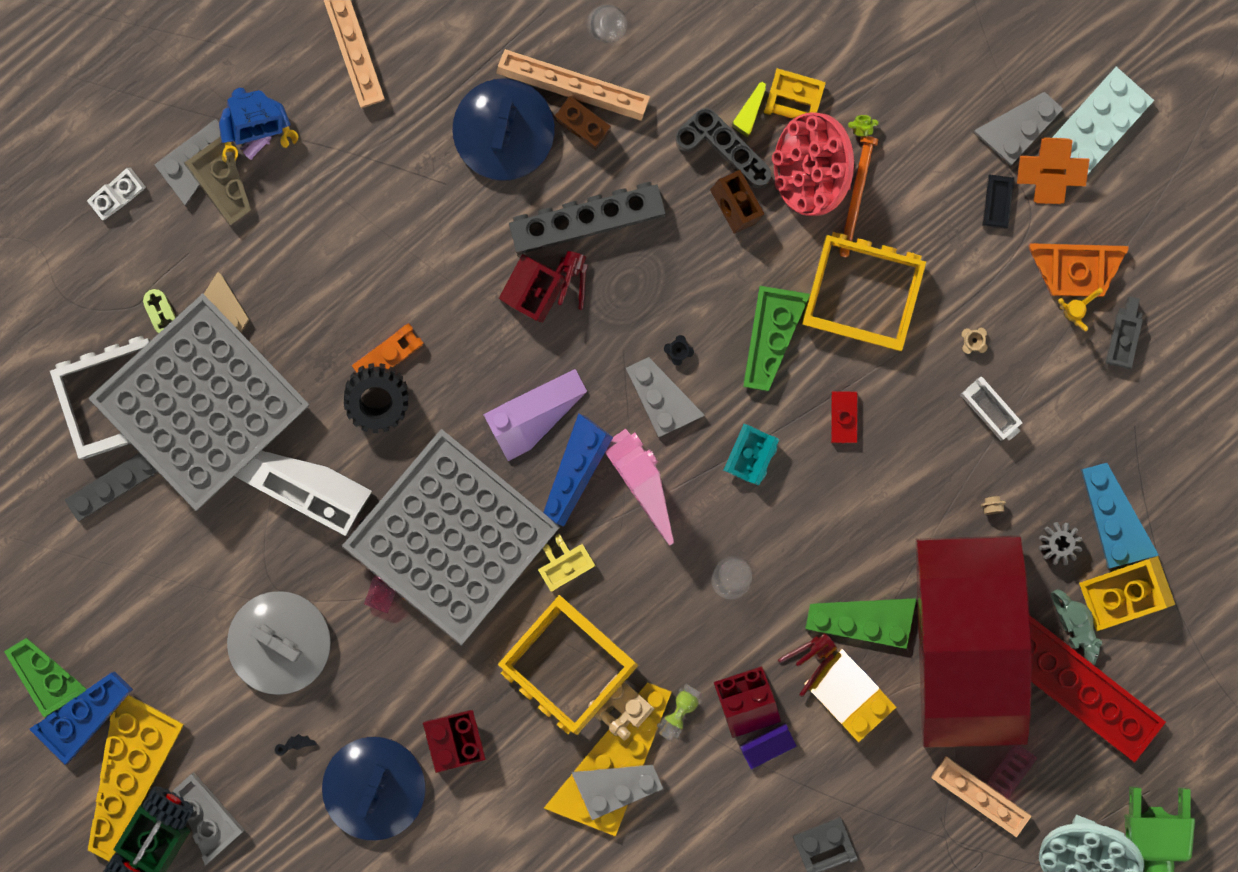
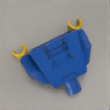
M237 88L232 92V97L227 100V108L222 111L219 121L221 141L225 143L222 153V160L225 163L227 162L225 154L227 152L234 154L235 161L238 157V150L232 145L233 141H235L236 145L277 135L283 131V135L280 138L281 145L284 148L289 146L287 137H290L295 145L298 141V134L296 131L290 130L289 126L291 123L281 103L268 98L260 90L247 93L244 88Z

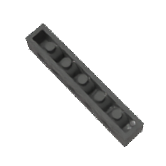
M651 182L637 185L636 190L627 192L626 188L613 191L612 196L602 198V195H596L587 198L588 202L578 205L577 201L563 204V209L553 211L552 208H546L537 211L538 215L528 218V214L513 217V222L509 223L516 253L520 255L665 217L658 184L652 185ZM633 198H638L643 202V207L638 211L632 210L628 205L629 201ZM607 205H615L619 210L618 214L614 217L606 216L604 208ZM584 211H590L594 215V219L588 224L582 223L579 220L580 214ZM560 217L566 218L569 221V226L565 230H558L554 226L556 219ZM541 224L544 227L543 234L538 237L531 235L530 228L532 225Z

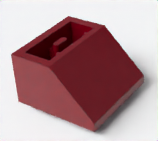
M522 253L498 299L528 317L543 323L561 291L566 277Z
M762 666L713 682L732 738L781 722L775 699Z
M473 709L423 722L435 773L486 760Z

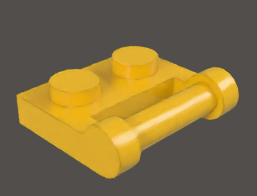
M777 68L764 113L769 115L774 113L792 119L807 113L776 104L777 96L811 106L809 113H817L826 82Z

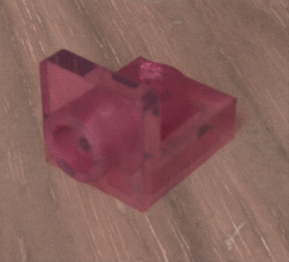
M375 575L364 605L388 614L396 592Z

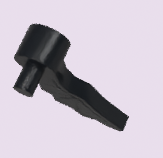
M298 734L295 737L291 736L285 746L278 744L274 752L277 756H283L288 750H299L304 747L316 746L317 742L310 740L308 735L301 736Z

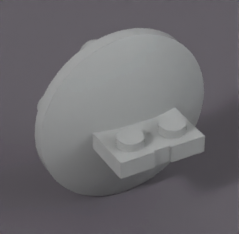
M282 591L259 595L243 605L231 622L227 638L230 662L239 677L258 691L276 695L293 693L311 684L323 671L328 661L331 647L328 624L319 609L300 595Z

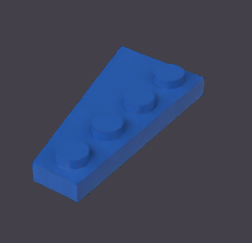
M579 413L543 512L561 526L566 524L613 439L605 430L588 417Z
M112 672L85 690V692L70 700L66 705L51 713L44 720L32 726L29 730L64 764H68L133 689L116 672Z

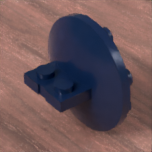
M493 79L476 86L461 100L454 115L452 132L457 152L470 169L488 179L510 181L527 176L545 161L553 145L555 126L549 105L533 87L514 79Z
M384 737L360 738L342 747L329 762L322 782L323 801L331 819L347 834L364 840L388 839L404 831L418 816L425 799V777L418 760L405 746Z

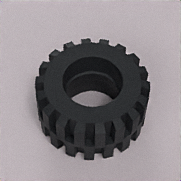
M370 363L368 368L365 369L364 366L358 368L357 373L353 372L350 375V380H347L344 390V410L347 411L348 419H353V425L356 427L361 425L362 430L365 432L368 431V428L373 429V433H378V429H383V432L389 431V426L392 425L395 428L398 426V421L404 419L405 411L408 409V391L406 381L403 382V376L400 372L396 374L395 368L390 366L389 369H386L385 364L382 363L379 364V367H374V363ZM380 387L385 389L392 399L387 406L373 409L362 402L361 395L369 388Z

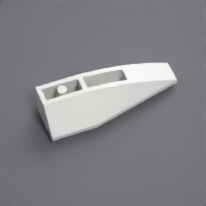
M265 451L257 454L235 475L240 480L345 536H349L372 493L368 488L328 467Z

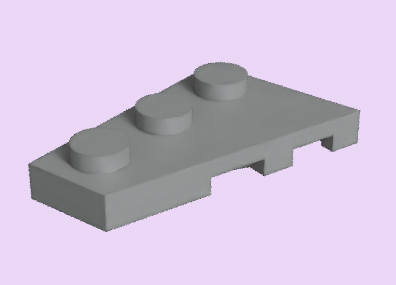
M1043 92L973 132L1011 166L1063 108L1047 93Z
M653 764L571 772L592 820L663 789Z

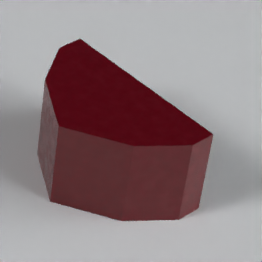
M1018 535L915 539L923 748L1028 745L1031 716V636L1021 537Z

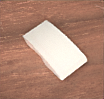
M126 168L112 182L101 187L87 202L103 221L130 202L146 186L131 168Z

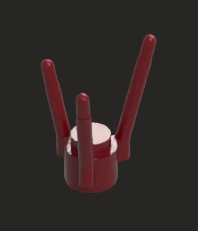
M567 251L565 258L561 257L556 272L561 274L564 269L563 272L567 274L558 300L559 305H562L572 275L578 276L580 272L578 308L583 310L585 280L588 265L584 264L586 256Z
M825 633L819 638L816 636L810 642L778 659V662L782 663L809 648L811 651L797 661L796 666H801L813 656L818 660L824 658L799 693L800 697L806 694L827 664L835 658L832 653L837 650V647Z

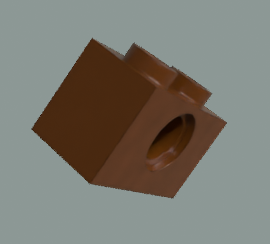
M571 96L568 97L555 115L556 122L595 151L611 131L609 124Z
M741 170L720 178L710 189L734 234L755 225L764 215Z

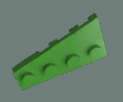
M759 286L743 387L769 391L810 294Z
M916 598L810 604L805 629L907 649Z

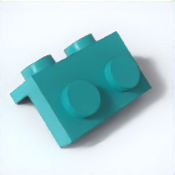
M743 424L723 471L749 483L760 485L761 481L766 477L767 467L771 458L777 452L779 438L768 435L750 425Z

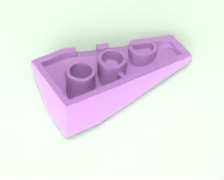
M576 369L483 415L505 457L510 461L531 450L584 396L587 390Z

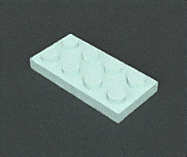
M1115 67L1052 138H1068L1073 140L1071 158H1089V173L1154 100L1118 67Z

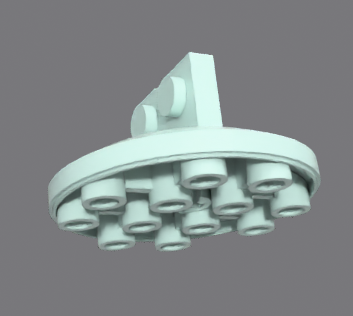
M1079 815L1075 816L1072 824L1061 826L1050 832L1044 838L1039 852V862L1043 872L1144 871V860L1141 852L1131 840L1124 836V833L1107 826L1104 827Z

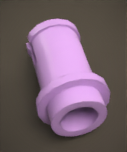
M269 136L246 142L239 149L252 160L266 144H270L269 141L272 137Z

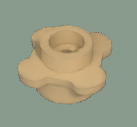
M979 328L978 330L964 329L961 333V336L964 338L962 350L966 354H970L972 351L984 353L988 349L985 338L987 335L984 328ZM973 338L977 339L976 343L972 342Z

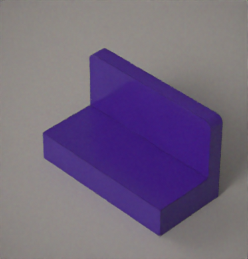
M784 723L739 747L750 769H753L797 747L787 724Z

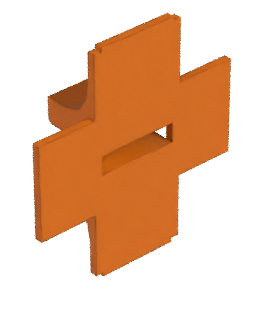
M1068 138L1041 139L1039 156H1020L1017 184H1035L1034 202L1062 204L1065 202L1067 186H1086L1090 159L1071 158L1073 140Z

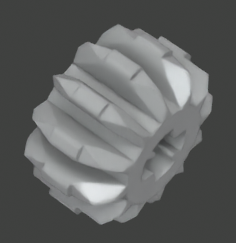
M1058 522L1053 523L1054 532L1051 528L1045 527L1044 531L1049 536L1041 535L1039 540L1045 541L1046 545L1038 547L1039 550H1048L1043 558L1047 560L1053 555V565H1057L1059 559H1061L1063 565H1067V556L1075 561L1077 557L1073 550L1076 552L1082 551L1081 547L1075 546V542L1083 540L1082 537H1073L1078 529L1073 528L1068 532L1069 523L1067 522L1062 525V529ZM1060 536L1063 537V542L1066 543L1065 548H1060L1061 551L1058 550V545L1055 544V540H1060Z

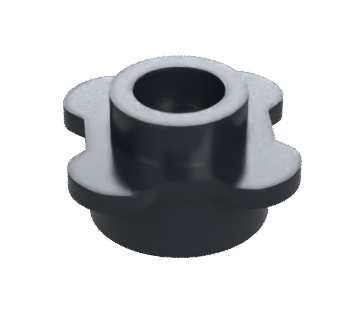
M678 335L675 341L664 346V352L670 355L672 363L676 366L681 365L682 361L687 357L694 355V349L688 346L683 335ZM677 348H681L680 353L676 351Z

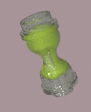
M685 684L683 689L680 688L678 690L679 693L675 700V712L665 716L661 724L658 723L657 725L661 729L659 734L670 741L673 738L679 740L680 734L683 731L684 715L693 712L698 704L702 702L700 699L703 694L688 684Z

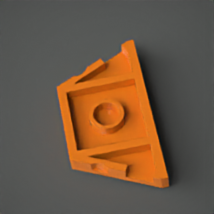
M1030 243L1029 250L1051 296L1088 297L1097 289L1102 288L1103 292L1097 297H1104L1110 282L1119 269V265L1128 252V246Z

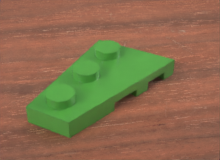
M28 638L4 651L44 718L87 690L84 685Z

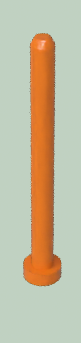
M861 136L860 143H863L843 233L847 235L848 241L853 240L873 146H877L879 140L870 136ZM840 248L839 254L841 257L847 258L850 250Z

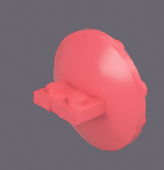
M805 113L790 121L783 130L776 150L772 154L775 188L779 191L784 202L795 212L806 216L827 214L834 210L843 201L848 190H851L854 171V154L851 141L843 126L835 118L824 113Z

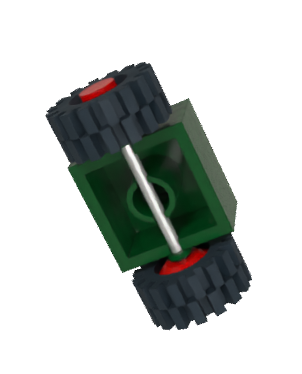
M154 786L144 804L136 810L113 850L118 855L114 854L103 872H167L191 832L185 825L194 811L193 806L188 801H184V798L181 796H177L176 793H171L166 788Z

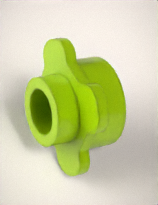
M858 115L853 122L848 123V127L853 128V133L857 136H869L873 134V126L878 125V120H871V117L868 115Z

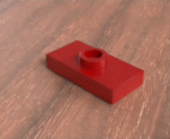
M831 392V443H857V392Z

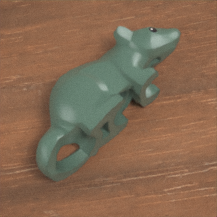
M1054 590L1051 592V598L1064 630H1068L1073 636L1068 639L1071 647L1078 649L1080 645L1083 648L1085 659L1095 665L1102 640L1096 638L1094 633L1092 612L1085 604L1071 600L1063 591ZM1059 599L1063 603V608H1061Z

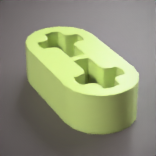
M149 290L144 295L143 303L155 330L160 333L164 329H160L159 326L163 324L160 315L164 314L168 321H173L176 318L167 296L160 290ZM152 295L158 298L162 297V300L159 301L160 311L154 305H149V302L152 301Z

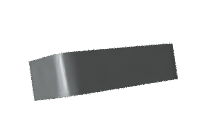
M708 108L700 109L678 130L675 141L676 146L682 152H691L706 140L736 171L741 170L746 181L752 187L760 189L769 183L771 170L768 165L713 110ZM706 115L712 119L713 123L709 127H702L698 123V119ZM685 133L691 134L694 137V142L691 145H684L680 141L681 135ZM722 133L730 137V143L724 146L716 141V137ZM745 152L748 156V161L743 164L736 162L734 159L735 153ZM752 161L755 162L753 169L756 172L763 171L765 173L763 176L764 180L758 179L756 181L754 179L755 172L751 168L748 172L745 171L749 168Z

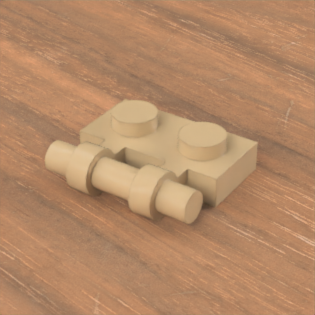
M624 682L594 717L598 721L602 720L607 724L609 731L615 736L619 735L623 740H626L631 733L625 727L631 722L638 728L655 708ZM592 700V701L589 703L588 707H589L595 700ZM614 707L622 714L619 719H615L610 714Z

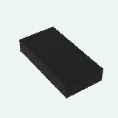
M988 175L982 226L1008 229L1014 177Z

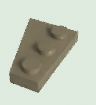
M220 136L185 161L184 164L228 225H231L251 211L232 152L225 153L227 156L226 163L222 160L225 143H222Z

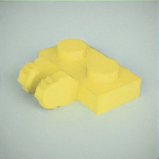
M560 534L554 537L564 555L555 559L552 549L546 543L543 550L550 563L538 569L551 592L595 566L583 544L569 551Z

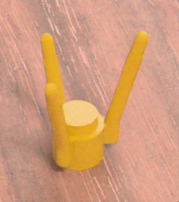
M1097 289L1082 301L1072 300L1066 304L1060 298L1058 302L1060 308L1064 310L1065 317L1070 321H1074L1075 325L1079 326L1082 330L1088 331V327L1081 319L1086 314V305L1099 296L1103 289Z

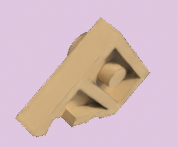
M217 272L204 295L241 333L247 325L249 318L222 274Z

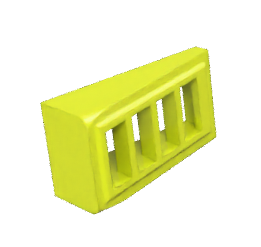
M763 82L758 84L732 123V128L746 137H749L766 90V84Z

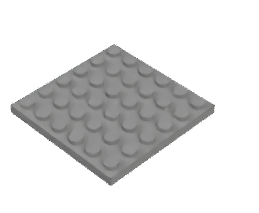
M203 293L88 398L195 511L199 510L309 407L305 399Z
M441 429L346 540L342 548L462 646L560 526Z

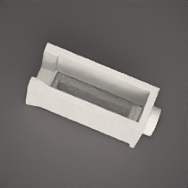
M982 376L960 394L1000 441L1005 438L1011 440L1020 432L1018 426L1022 424V421Z

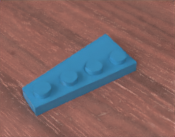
M1108 463L1081 469L1107 568L1158 556L1159 554Z

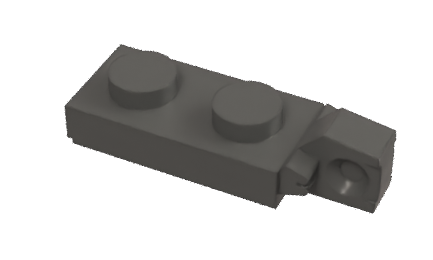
M1127 297L1125 309L1119 308L1105 364L1126 369L1132 368L1143 319H1141L1142 313L1137 312L1139 298Z

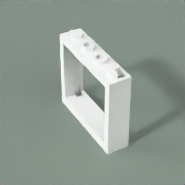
M143 336L135 337L128 340V345L119 347V344L111 345L104 348L105 353L96 356L94 352L80 356L81 361L72 364L70 360L56 364V369L50 371L79 459L84 460L131 443L122 434H118L84 446L62 376L140 351L151 341L150 339H144Z

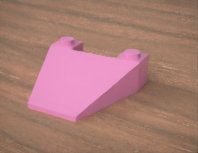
M624 429L613 437L605 454L670 546L674 541L660 475L654 466L658 461L650 449L646 452L641 447L643 443L635 432L631 435Z

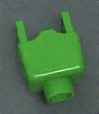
M1129 787V814H1124L1125 834L1142 854L1144 860L1143 872H1174L1175 861L1186 862L1192 858L1195 818L1190 817L1191 789L1178 788V815H1170L1162 807H1149L1146 812L1141 814V788Z

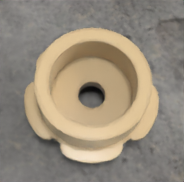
M1000 496L985 498V503L981 504V508L984 509V515L1005 512L1004 504H1006V501H1000Z

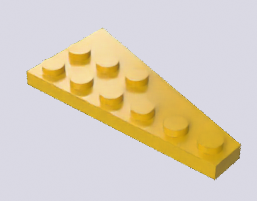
M647 682L638 694L655 708L638 728L631 722L625 727L631 733L626 740H623L619 735L615 736L608 730L574 772L644 765L672 691ZM571 774L545 805L544 809L616 836L628 805L592 820Z
M128 695L110 715L109 732L106 738L100 774L101 779L88 844V851L107 861H110L111 857L117 853L113 850L138 807L143 804L184 726V723L131 695Z

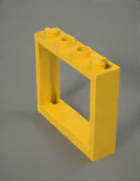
M832 232V236L826 235L802 325L902 351L926 261L921 260V255L907 252L906 256L896 254L897 249L885 245H882L881 249L871 247L872 242L857 238L856 243L848 241L847 235ZM831 246L915 268L896 339L813 317Z
M560 595L498 663L503 669L501 674L510 683L515 680L522 686L519 691L529 700L534 697L541 703L538 708L545 715L550 717L553 714L559 720L557 725L567 734L573 732L576 735L580 733L639 666ZM561 612H564L624 666L576 722L569 718L513 667Z

